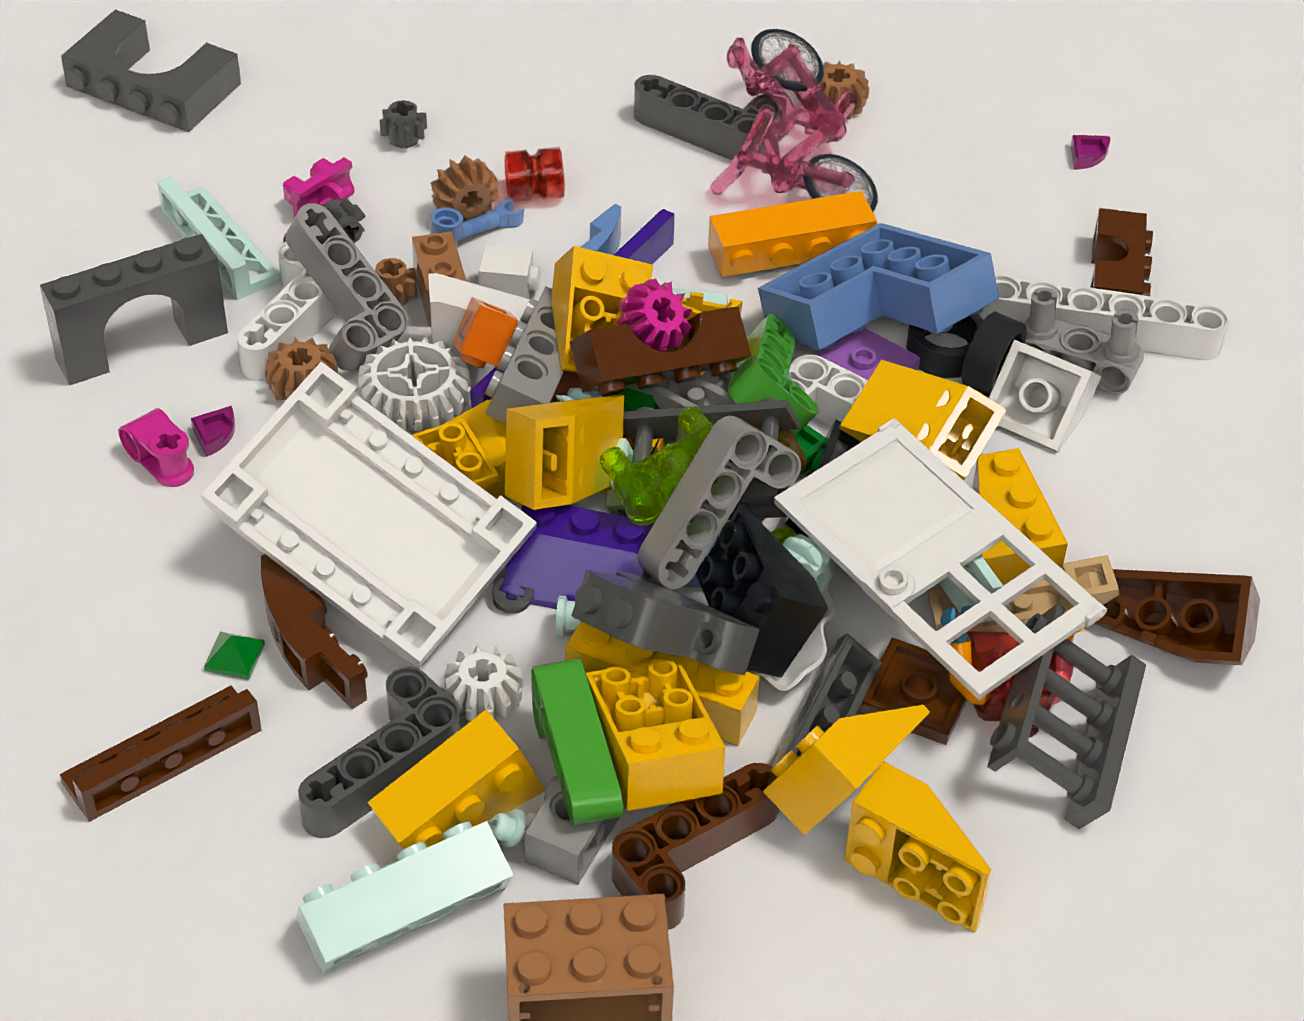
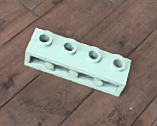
M470 821L461 823L447 830L442 835L444 840L428 848L424 842L414 844L398 853L397 858L399 861L384 868H380L378 863L370 864L350 876L351 883L333 890L331 884H328L306 894L303 897L305 903L299 906L296 919L321 973L506 888L514 875L488 822L485 821L472 827Z

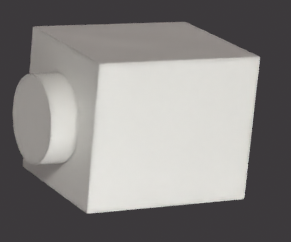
M485 245L478 271L479 285L530 299L531 290L538 291L540 283V266L533 265V249Z

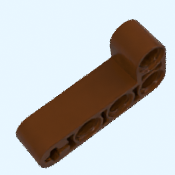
M765 763L746 765L723 778L722 794L676 802L615 836L612 842L611 880L622 896L664 894L667 897L665 899L668 930L680 924L684 917L685 878L682 872L770 825L776 819L779 808L763 793L777 778L770 771L773 767Z

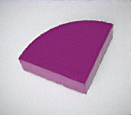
M1072 135L1071 152L1074 169H1086L1101 163L1108 154L1110 136Z
M232 406L190 418L192 429L206 457L224 448L234 435L235 418Z

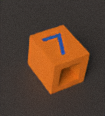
M472 297L452 344L462 353L461 360L479 368H484L486 363L498 367L519 320L509 311Z

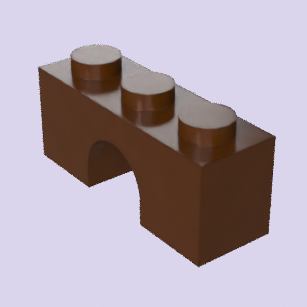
M1099 208L1093 235L1091 264H1095L1090 288L1150 296L1151 283L1144 282V280H1149L1152 257L1145 256V254H1150L1153 240V231L1146 230L1147 214Z

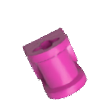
M155 408L119 427L118 435L127 454L134 461L139 462L160 484L174 487L183 485L191 480L194 475V466L186 453L189 448L188 436L169 419L163 410Z

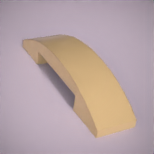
M1108 555L1063 563V570L1102 605L1119 596V588ZM1045 579L1008 603L1011 606L1009 611L1024 625L1033 615L1037 613L1042 615L1057 603L1067 607V611L1074 607ZM942 587L927 590L936 630L942 628L940 622L941 615L946 609L954 607L955 619L960 616L959 611ZM995 620L979 623L966 632L967 635L1007 633Z

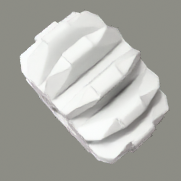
M476 645L473 654L469 655L459 651L456 662L447 664L443 690L457 703L459 715H466L468 722H471L486 709L493 718L499 716L508 720L512 712L511 708L520 707L524 678L521 668L516 667V661L512 654L501 656L497 646L489 652H482L478 645Z

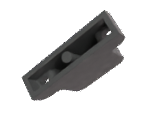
M586 570L581 587L576 593L575 606L571 615L575 619L630 645L646 650L692 658L713 668L741 675L746 673L760 630L637 574L617 571L616 575Z

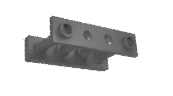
M765 398L760 402L667 409L640 407L635 411L624 412L623 429L631 440L635 441L629 486L624 489L607 491L606 508L612 514L656 522L691 464L694 436H707L715 423L723 417H738L777 441L779 431L799 429V420L787 400ZM676 438L671 483L666 485V487L647 488L653 439ZM758 478L753 479L728 520H731L740 505L746 506L757 519L788 517L774 504V497L785 491V489L771 487Z
M1057 603L1042 615L1039 613L1033 615L1026 623V626L1035 634L1063 615L1065 607ZM1066 638L1014 675L1000 724L990 739V745L993 748L987 767L996 772L1018 757L1067 791V797L1069 798L1064 819L1078 829L1108 813L1111 810L1146 664L1135 656L1130 655L1115 666H1106ZM1053 652L1096 682V688L1098 689L1096 699H1093L1049 668ZM1043 688L1087 717L1086 722L1089 726L1086 736L1039 704ZM1033 724L1077 753L1079 764L1076 773L1028 741Z

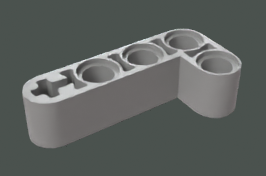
M309 203L302 206L286 232V243L345 320V323L331 342L329 351L334 355L338 368L344 371H354L359 369V366L364 365L366 355L376 353L378 346L389 348L392 339L399 340L407 329L409 323L408 315L333 215L324 206Z
M726 416L718 420L710 430L642 543L638 552L640 567L666 588L679 589L687 585L701 565L753 477L758 478L771 487L778 489L786 488L798 478L801 470L799 456L790 448L738 417Z

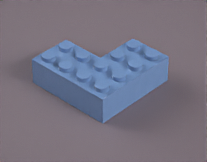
M883 223L875 225L758 288L764 319L769 314L778 316L795 334L797 343L812 347L814 350L831 348L836 344L837 340L850 333L865 329L868 323L880 316L900 321L902 324L926 329L930 333H943L950 330L953 324L967 316L982 312L983 307L999 299L991 253Z

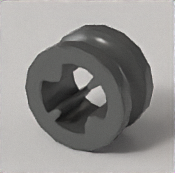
M504 576L497 579L493 585V604L497 609L508 614L523 612L529 607V603L533 598V588L520 585V588L526 590V594L522 598L517 595L516 600L506 599V593L502 591L503 583L505 582Z

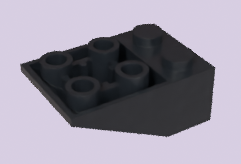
M740 505L731 520L723 526L720 537L708 556L702 561L696 575L709 607L760 629L747 670L782 678L828 611V607L815 578L746 506Z

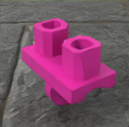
M345 157L335 163L322 158L315 162L310 169L311 178L303 181L299 177L293 176L284 181V199L293 206L294 218L305 204L315 203L322 206L329 200L338 199L341 201L344 197L349 198L355 193L350 179L352 162Z

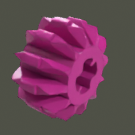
M654 278L647 280L643 284H635L628 290L626 297L617 306L623 315L618 318L616 324H628L641 342L652 349L664 352L679 346L683 336L689 332L692 326L686 318L690 316L692 309L682 306L681 301H683L685 293L673 294L672 282H665L660 285L657 279Z

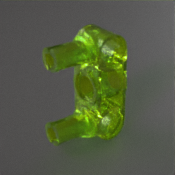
M689 407L679 415L678 423L680 429L687 436L675 443L664 446L652 455L633 464L621 448L612 447L604 451L600 456L602 469L613 481L614 493L623 504L628 520L633 524L649 525L656 522L710 430L715 425V423L712 424L698 407Z

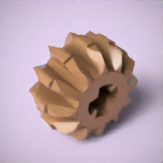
M840 61L837 64L824 62V76L821 83L814 89L805 91L810 110L819 111L821 118L832 116L835 121L838 117L851 119L853 114H861L863 107L866 105V100L869 98L870 89L868 80L865 78V71L855 69L852 63L843 65ZM816 67L813 68L812 74L808 77V82L814 79Z
M464 155L459 163L450 159V167L446 170L437 169L439 179L430 183L433 192L432 201L437 209H455L462 214L463 222L471 217L480 216L483 211H492L491 202L499 199L496 188L499 184L497 183L496 176L492 170H489L485 162L479 158L473 161Z
M295 337L292 344L279 343L277 351L268 353L267 370L265 371L266 383L269 384V389L272 390L276 400H287L320 362L338 373L337 361L329 351L327 344L317 345L313 338L306 342H299Z

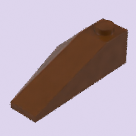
M1113 569L1119 588V596L1103 604L1107 608V612L1094 624L1192 662L1242 665L1255 642L1260 597L1252 576Z

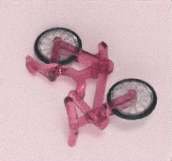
M782 29L761 31L752 41V58L744 39L736 37L727 52L728 66L739 69L748 95L757 96L758 94L766 93L775 101L779 108L780 119L779 121L772 120L774 108L771 105L766 104L760 107L741 148L730 165L711 183V192L715 195H721L742 175L746 167L750 166L770 175L771 184L776 193H786L797 187L807 190L810 197L815 199L862 191L872 212H874L878 203L876 186L871 177L858 164L848 158L835 154H821L813 157L809 162L803 161L824 143L842 140L847 132L844 122L856 105V94L854 92H845L837 104H832L819 85L824 76V67L819 54L811 44L795 33ZM783 88L791 90L803 108L795 106ZM795 123L804 126V133L809 136L781 158L778 141H781L792 131ZM761 143H763L765 155L757 152Z

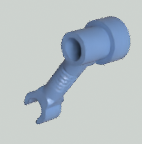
M506 199L500 202L499 206L494 207L492 212L463 222V216L459 211L452 208H439L431 214L430 232L442 233L452 231L457 247L458 240L494 227L504 228L521 225L524 219V209L513 211L514 199Z

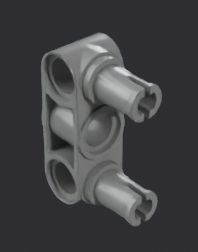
M1046 287L1035 289L1031 296L1030 317L1024 323L1027 330L1025 344L1101 376L1096 388L1098 390L1113 394L1127 391L1144 360L1143 351L1135 342L1138 315L1130 310L1117 311L1112 318L1111 334L1103 333L1088 326L1075 325L1055 319L1057 292Z

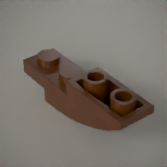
M263 554L261 556V579L268 623L274 641L294 675L308 691L325 682L351 709L367 701L365 679L368 678L366 667L358 656L347 654L339 646L334 633L325 626L324 615L327 613V608L321 596L313 590L308 591L296 577L266 554Z

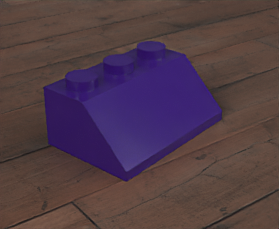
M522 505L521 511L535 520L537 527L507 563L502 591L506 593V599L516 600L517 595L522 598L526 594V590L520 588V585L533 588V598L529 604L557 609L559 596H566L568 601H575L576 593L581 587L586 570L616 575L617 571L637 574L649 580L651 575L645 572L639 565L638 552L655 522L571 505L537 510Z

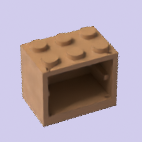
M664 894L503 903L509 1021H672L674 983Z

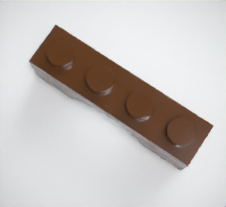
M738 306L701 312L687 320L692 327L683 336L681 344L675 347L673 352H662L648 347L635 336L628 324L586 331L569 342L582 393L599 390L601 396H609L625 391L627 389L626 385L636 383L639 390L662 385L665 378L675 377L676 383H683L700 378V372L711 371L713 377H718L737 371L736 364L751 356Z

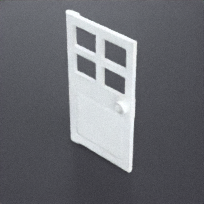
M895 418L880 426L878 432L774 497V504L978 700L1083 626L1088 628L1107 612L1106 607L1092 597ZM1000 541H1003L1030 568L991 594L963 566ZM948 577L976 605L938 631H935L908 604ZM1045 579L1074 607L1034 634L1005 605ZM990 616L1020 645L981 672H978L949 644Z

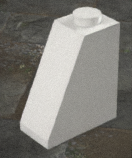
M438 273L428 274L432 344L443 341L446 349L456 348L452 342L472 297L511 312L519 321L530 299ZM456 348L457 354L461 357L462 353Z

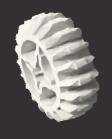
M409 336L407 342L399 343L392 339L389 348L378 346L375 354L366 355L364 365L359 366L356 388L357 395L403 430L418 433L422 430L442 425L463 413L465 407L469 406V400L471 399L472 378L466 362L460 359L456 348L446 349L443 341L431 344L427 336L421 342L413 341Z

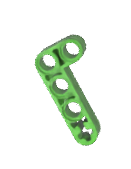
M769 314L747 336L751 356L736 364L738 370L732 373L728 392L735 403L760 402L765 398L787 400L799 420V429L779 431L778 440L783 443H789L819 413V410L812 398L788 377L796 342L795 334L782 319L774 314Z
M575 658L532 666V709L535 726L539 738H547L571 825L577 826L622 817L623 801L618 778L581 659Z

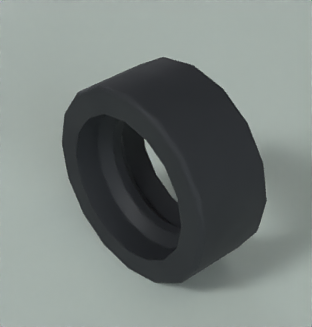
M995 311L987 315L974 334L967 350L961 373L962 383L990 395L1013 341L1017 340L1025 344L1027 335L1026 325Z
M978 314L967 316L953 324L950 330L943 332L957 335L969 343L955 348L937 346L925 338V336L933 333L926 329L909 325L906 350L921 358L919 370L940 378L961 377L963 362L969 345L983 319Z

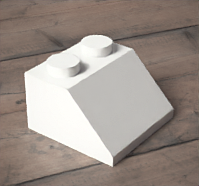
M1014 340L989 396L990 400L1007 409L998 426L1060 451L1084 417L1101 376Z

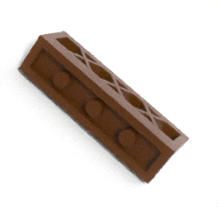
M231 685L59 774L61 783L86 819L91 822L262 731L257 700L248 689L237 693Z

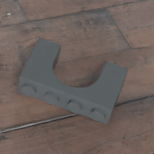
M116 9L61 55L67 87L186 132H190L241 85L237 53L207 42L183 64L172 70L155 74H144L129 70L150 51L146 21Z
M203 234L184 238L174 243L40 284L55 358L69 385L110 372L104 344L106 324L114 312L122 305L141 296L163 295L171 298L174 321L189 346L228 333L218 259Z

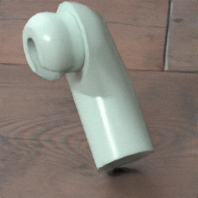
M514 808L506 813H498L491 820L487 821L497 842L503 846H515L524 836L526 816L518 808Z

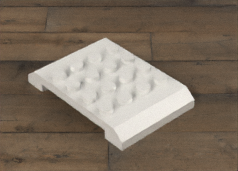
M322 362L318 364L201 494L202 501L222 522L399 657L419 667L422 666L537 527L535 520L501 495L498 499L493 497L357 395V388Z

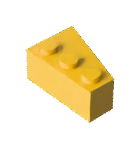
M1015 448L979 455L976 462L972 489L1062 569L1068 542L1020 449ZM1000 541L981 554L1003 586L1030 568L1003 541Z
M486 709L367 803L403 849L420 842H424L428 848L443 841L442 835L452 827L470 821L472 827L489 821L496 814L506 813L542 794L546 789L520 749Z

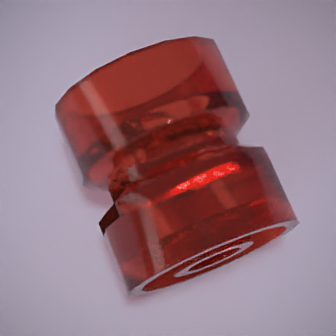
M560 147L538 148L535 155H530L526 149L504 152L508 199H514V202L530 201L534 194H538L541 199L564 198V168Z

